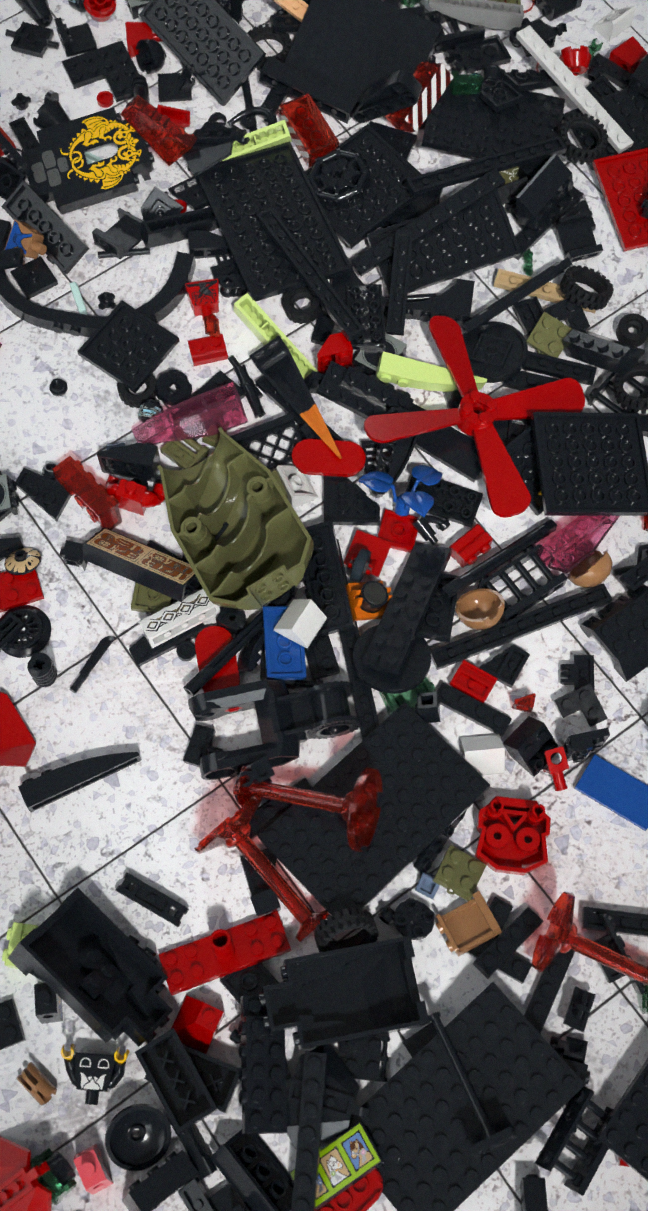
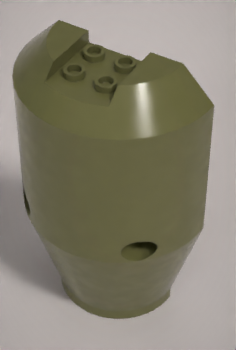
M222 427L218 429L220 440L217 447L199 464L183 470H168L161 465L157 466L161 474L170 529L207 597L213 604L220 607L242 610L260 609L263 604L278 598L294 585L296 587L300 583L313 554L314 544L270 469L227 435ZM224 522L228 523L229 526L225 532L216 540L215 536L223 527Z

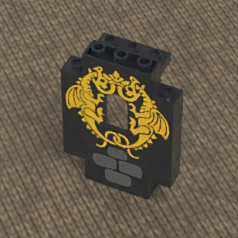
M114 107L36 131L40 147L21 152L22 157L34 172L30 177L27 176L30 187L46 203L55 200L56 207L61 215L139 191L137 184L140 181L137 174H142L144 181L150 180V172L154 169L152 163L155 162L153 153L148 150V147H151L148 136L145 137L144 132H146L144 122H140L138 116L122 120L120 112L117 113ZM108 143H114L118 146V151L114 156L94 163H87L85 150Z

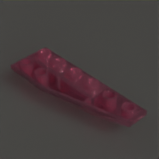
M231 382L164 410L133 428L132 432L137 443L158 444L216 435L220 433L218 430L220 427H222L223 431L247 423L248 420L234 383Z
M578 516L544 542L537 554L550 569L568 573L594 553L620 516Z

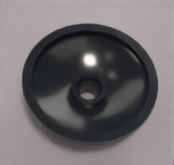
M134 1104L121 1110L111 1120L105 1134V1148L109 1158L115 1165L128 1171H140L156 1164L165 1155L171 1141V1127L167 1117L160 1109L149 1104ZM134 1129H139L137 1133H132Z

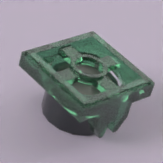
M48 1148L39 1156L36 1155L31 1159V1168L33 1169L37 1165L39 1166L43 1162H47L50 1170L38 1177L37 1180L41 1185L52 1191V1202L57 1206L76 1186L77 1182L74 1180L76 1174L61 1153L58 1151L52 1153L50 1148Z

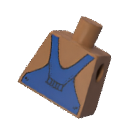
M14 219L4 250L21 247L24 251V257L36 259L38 254L44 255L46 253L47 247L42 244L44 235L29 224Z

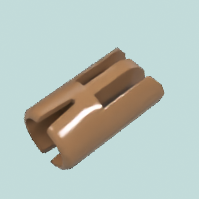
M30 1062L27 1068L16 1078L40 1105L46 1104L51 1100V1094L55 1095L57 1092V1088L33 1062Z

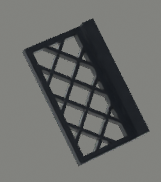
M292 413L230 436L249 453L257 455L256 459L262 457L269 460L266 467L270 470L278 465L292 462V452H290L292 445L302 441ZM292 428L295 433L293 439L283 436L284 431ZM273 435L279 438L276 446L266 442L269 436ZM281 439L291 442L288 451L278 447ZM258 442L262 444L260 451L256 452L249 449L251 443ZM264 445L274 449L271 457L261 454ZM276 450L286 454L283 460L279 461L273 458Z

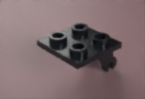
M186 64L181 73L158 74L159 102L192 100V87L195 85V78L192 77L191 81L192 73L195 71L193 64H191V68H188Z

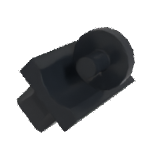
M575 986L563 1024L584 1032L596 994Z

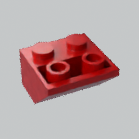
M342 332L329 335L317 353L318 373L325 374L331 361L347 369L349 366L352 367L353 347L351 341H348Z

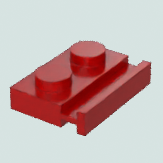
M223 334L188 341L194 366L228 359Z
M463 660L449 685L485 703L498 678Z

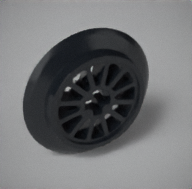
M27 605L8 610L0 618V622L11 612L17 618L22 616L21 621L25 623L26 630L24 634L19 632L13 641H10L2 651L17 658L30 657L34 653L40 652L47 645L51 636V623L47 615L42 610ZM11 619L6 624V626L0 631V634L5 628H7V626L11 623L13 619ZM28 637H32L34 639L30 642Z

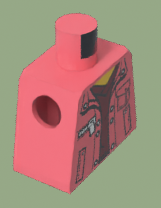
M97 1144L75 1155L73 1161L86 1191L94 1195L114 1184Z

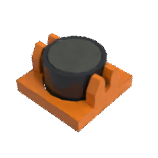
M372 580L347 584L354 621L381 619L392 595H388L391 587H384L382 581Z

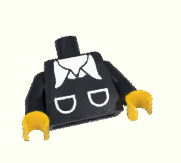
M64 1044L62 1045L61 1056L64 1058L66 1072L72 1085L76 1086L77 1090L86 1091L85 1104L98 1105L99 1092H110V1089L116 1087L125 1073L126 1059L130 1053L128 1049L125 1055L119 1053L120 1047H118L114 1055L75 1052L74 1056V1044H71V1051H66Z

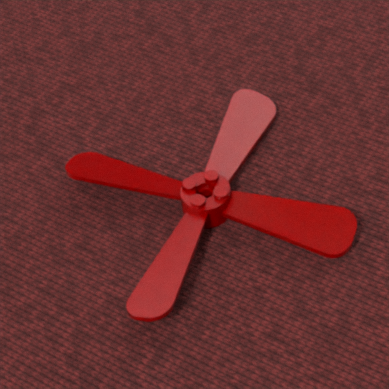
M433 316L429 321L428 327L462 396L458 408L372 415L365 420L363 428L371 440L378 443H388L457 425L465 434L474 436L493 513L503 518L521 514L528 508L531 502V495L493 423L498 420L531 419L533 412H581L585 406L582 386L573 378H564L493 399L477 389L459 324L447 316Z

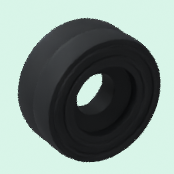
M635 313L623 316L616 329L618 341L635 347L641 346L648 337L647 319ZM633 327L638 332L633 334L630 333L628 329Z

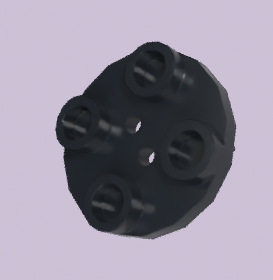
M408 898L396 907L393 915V924L403 937L410 935L411 940H421L432 932L435 914L424 903Z

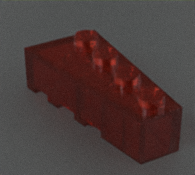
M139 95L131 100L121 112V116L168 166L172 165L189 151L197 140L196 136L193 134L191 136L185 132V128L170 121L171 118L159 113L157 108Z
M69 456L52 468L57 481L71 496L75 495L74 498L82 509L86 507L91 520L94 523L97 521L100 523L101 530L104 527L113 530L122 523L118 500L113 495L110 497L107 494L106 488L101 483L98 484L95 481V477L91 472L84 470L79 460L75 461Z

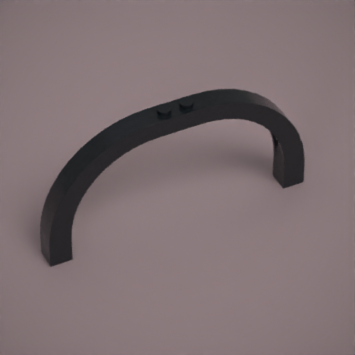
M0 220V251L5 249L12 228L10 221ZM177 252L167 283L154 298L141 307L136 308V310L156 323L168 316L186 294L185 283H191L196 267L195 255ZM0 270L1 302L17 317L32 325L52 330L56 333L63 332L73 336L90 337L108 317L83 315L35 304L20 295L9 283L5 270Z

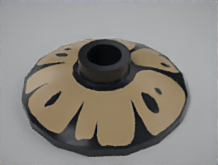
M21 548L8 555L4 566L10 574L24 575L35 570L40 565L42 557L40 552L34 548Z

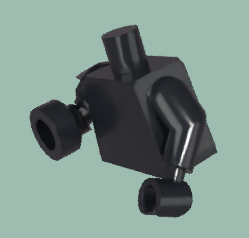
M524 18L521 27H514L510 30L509 41L516 48L522 46L528 58L532 55L516 38L517 32L530 25L549 48H552L555 44L556 35L561 36L562 32H567L566 23H560L556 27L545 24L541 19L530 22L528 18Z

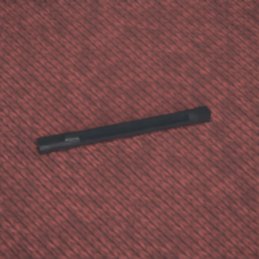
M567 257L561 262H556L463 322L461 328L464 333L468 335L562 274L566 268L572 265L570 259Z
M552 519L541 524L440 589L441 593L446 599L453 597L556 531L557 524Z
M287 591L272 600L267 606H285L292 597ZM262 611L183 687L187 694L194 696L263 628Z

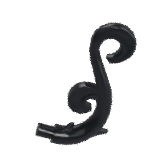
M263 103V107H251L239 112L228 122L225 115L220 112L213 113L208 121L216 122L223 120L225 123L231 124L240 121L243 128L252 129L257 124V120L253 115L264 116L266 118L264 121L268 123V126L277 123V117Z

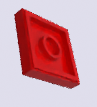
M385 509L378 537L392 542V549L411 553L418 533L412 523L418 517L412 515L399 516L394 511Z

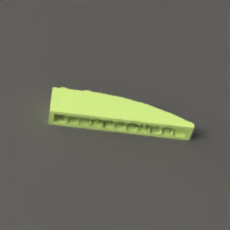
M285 120L246 134L244 138H250L248 144L234 141L231 156L224 160L286 142H292Z
M248 293L234 303L233 312L263 345L280 336L291 352L303 379L312 371L318 372L259 305L252 300Z
M383 352L379 358L376 376L384 383L391 382L398 384L400 387L429 391L451 392L458 390L448 368ZM474 376L477 389L481 390L486 384L487 379Z

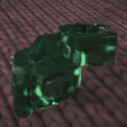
M528 249L523 255V262L525 263L523 272L530 276L533 274V252H531V249Z

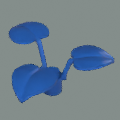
M425 465L414 467L411 474L417 480L411 492H404L398 497L395 486L392 484L393 477L387 473L380 471L369 472L363 475L359 482L377 492H386L391 488L393 502H396L394 512L397 515L407 516L411 508L425 517L434 504V498L426 492H415L419 482L428 486L437 484L442 479V472Z

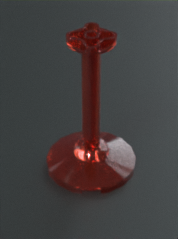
M242 766L241 772L249 771L247 766ZM365 768L360 774L353 791L348 792L345 797L265 781L255 784L253 780L252 785L242 787L241 785L246 783L245 776L239 777L238 782L234 785L233 793L237 795L238 804L242 807L250 802L252 796L341 813L344 821L347 823L348 843L353 851L362 852L360 850L362 846L368 847L376 831L381 808L376 807L377 792H382L383 785L381 774L375 768Z
M256 795L243 804L231 819L230 817L226 818L200 841L199 846L194 848V850L199 855L221 846L226 848L236 847L300 923L295 939L301 942L316 929L321 920L326 919L330 914L327 910L313 913L248 836L251 832L249 823L262 801Z
M563 892L547 917L550 925L546 934L543 936L539 935L531 966L537 972H543L559 953L564 954L571 949L648 986L647 966L578 934L577 926L573 922L574 893Z

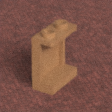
M480 891L472 894L474 899L443 916H440V914L436 915L438 922L435 924L441 935L443 933L446 934L448 938L445 941L450 952L455 951L458 957L502 933Z

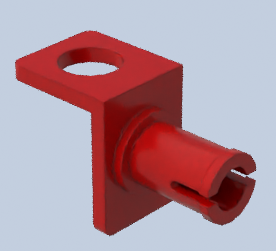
M560 746L544 751L548 767L543 768V772L551 774L555 791L567 789L563 771L569 769L564 747ZM557 752L561 755V762L553 764L551 762V755Z

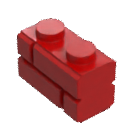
M476 524L450 545L451 556L462 568L466 565L471 566L477 561V556L481 553L485 555L490 551L493 539L479 524Z

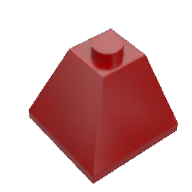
M186 996L171 1029L174 1028L184 1044L207 1054L225 1013L207 1003Z

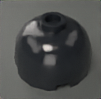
M153 39L138 41L136 49H139V55H136V60L142 72L146 71V74L158 72L163 68L166 59V52L162 45Z

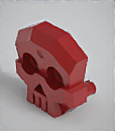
M495 796L478 813L476 830L480 833L475 857L494 872L526 875L548 863L546 838L550 835L551 818L545 813V807L542 804L539 805L534 800ZM511 819H518L519 821L514 825ZM494 834H500L501 839H495ZM529 837L531 843H526L524 838Z

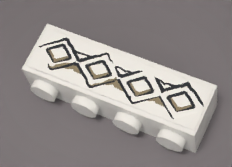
M199 589L194 594L186 597L182 602L178 601L162 608L153 615L146 616L143 620L139 621V624L151 648H154L217 616L220 613V608L209 600L204 589Z

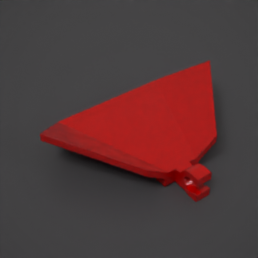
M0 692V766L26 767L35 749L36 742L8 695Z
M0 1136V1211H51L52 1191L41 1185L37 1180L38 1177L50 1170L47 1162L45 1161L32 1169L31 1150Z

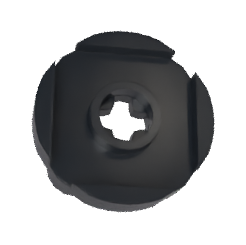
M169 370L162 373L157 379L155 385L156 396L168 405L179 407L191 396L192 384L189 383L188 377L181 371ZM176 385L178 391H172L170 387Z

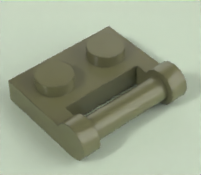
M179 429L160 451L180 468L187 469L197 465L203 458L207 457L210 449L206 446L203 447L188 436L185 430ZM183 440L185 443H187L189 446L195 449L198 453H193L179 441Z

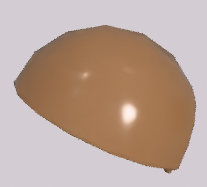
M594 550V553L572 569L567 578L574 585L583 588L595 587L604 582L610 575L613 565L612 559L607 551H604V554H602L600 551Z
M488 588L475 589L463 594L456 601L455 610L459 620L464 625L472 629L483 630L491 628L500 620L504 612L505 601L503 596L495 590Z

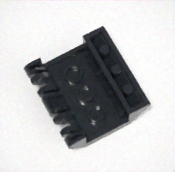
M644 584L632 593L628 590L626 593L629 598L621 595L618 599L605 606L603 610L598 611L600 619L591 616L589 620L580 624V628L586 636L590 638L593 634L617 662L614 669L625 682H628L648 667V586Z

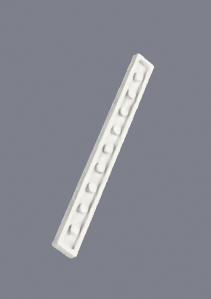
M529 25L517 32L516 38L581 112L588 114V118L592 115L594 116L593 120H600L599 125L603 123V129L607 130L608 142L619 154L630 148L634 143L532 27Z

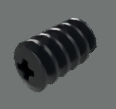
M41 652L34 653L28 661V672L36 685L49 687L57 679V670L47 654Z

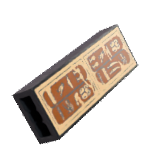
M104 527L82 545L83 560L180 602L201 585L188 562Z

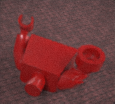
M109 474L106 482V493L112 496L110 502L112 506L144 516L146 508L159 506L165 500L163 485L160 483H156L153 491H149L147 487L134 481L116 478Z

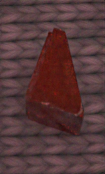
M214 314L205 316V334L220 337L219 319Z
M536 693L515 699L512 708L530 713L534 707Z

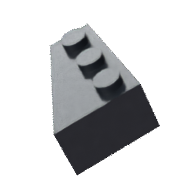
M183 1150L178 1154L175 1151L164 1159L166 1163L160 1168L157 1165L146 1173L148 1177L141 1182L138 1179L128 1187L130 1192H128L122 1202L129 1211L155 1210L162 1202L196 1176L198 1171Z

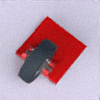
M357 530L344 560V565L352 569L350 580L360 583L364 574L379 578L392 542Z

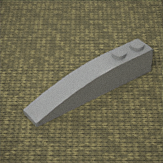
M428 0L429 7L447 16L486 28L510 31L514 27H521L524 18L523 5L490 0Z

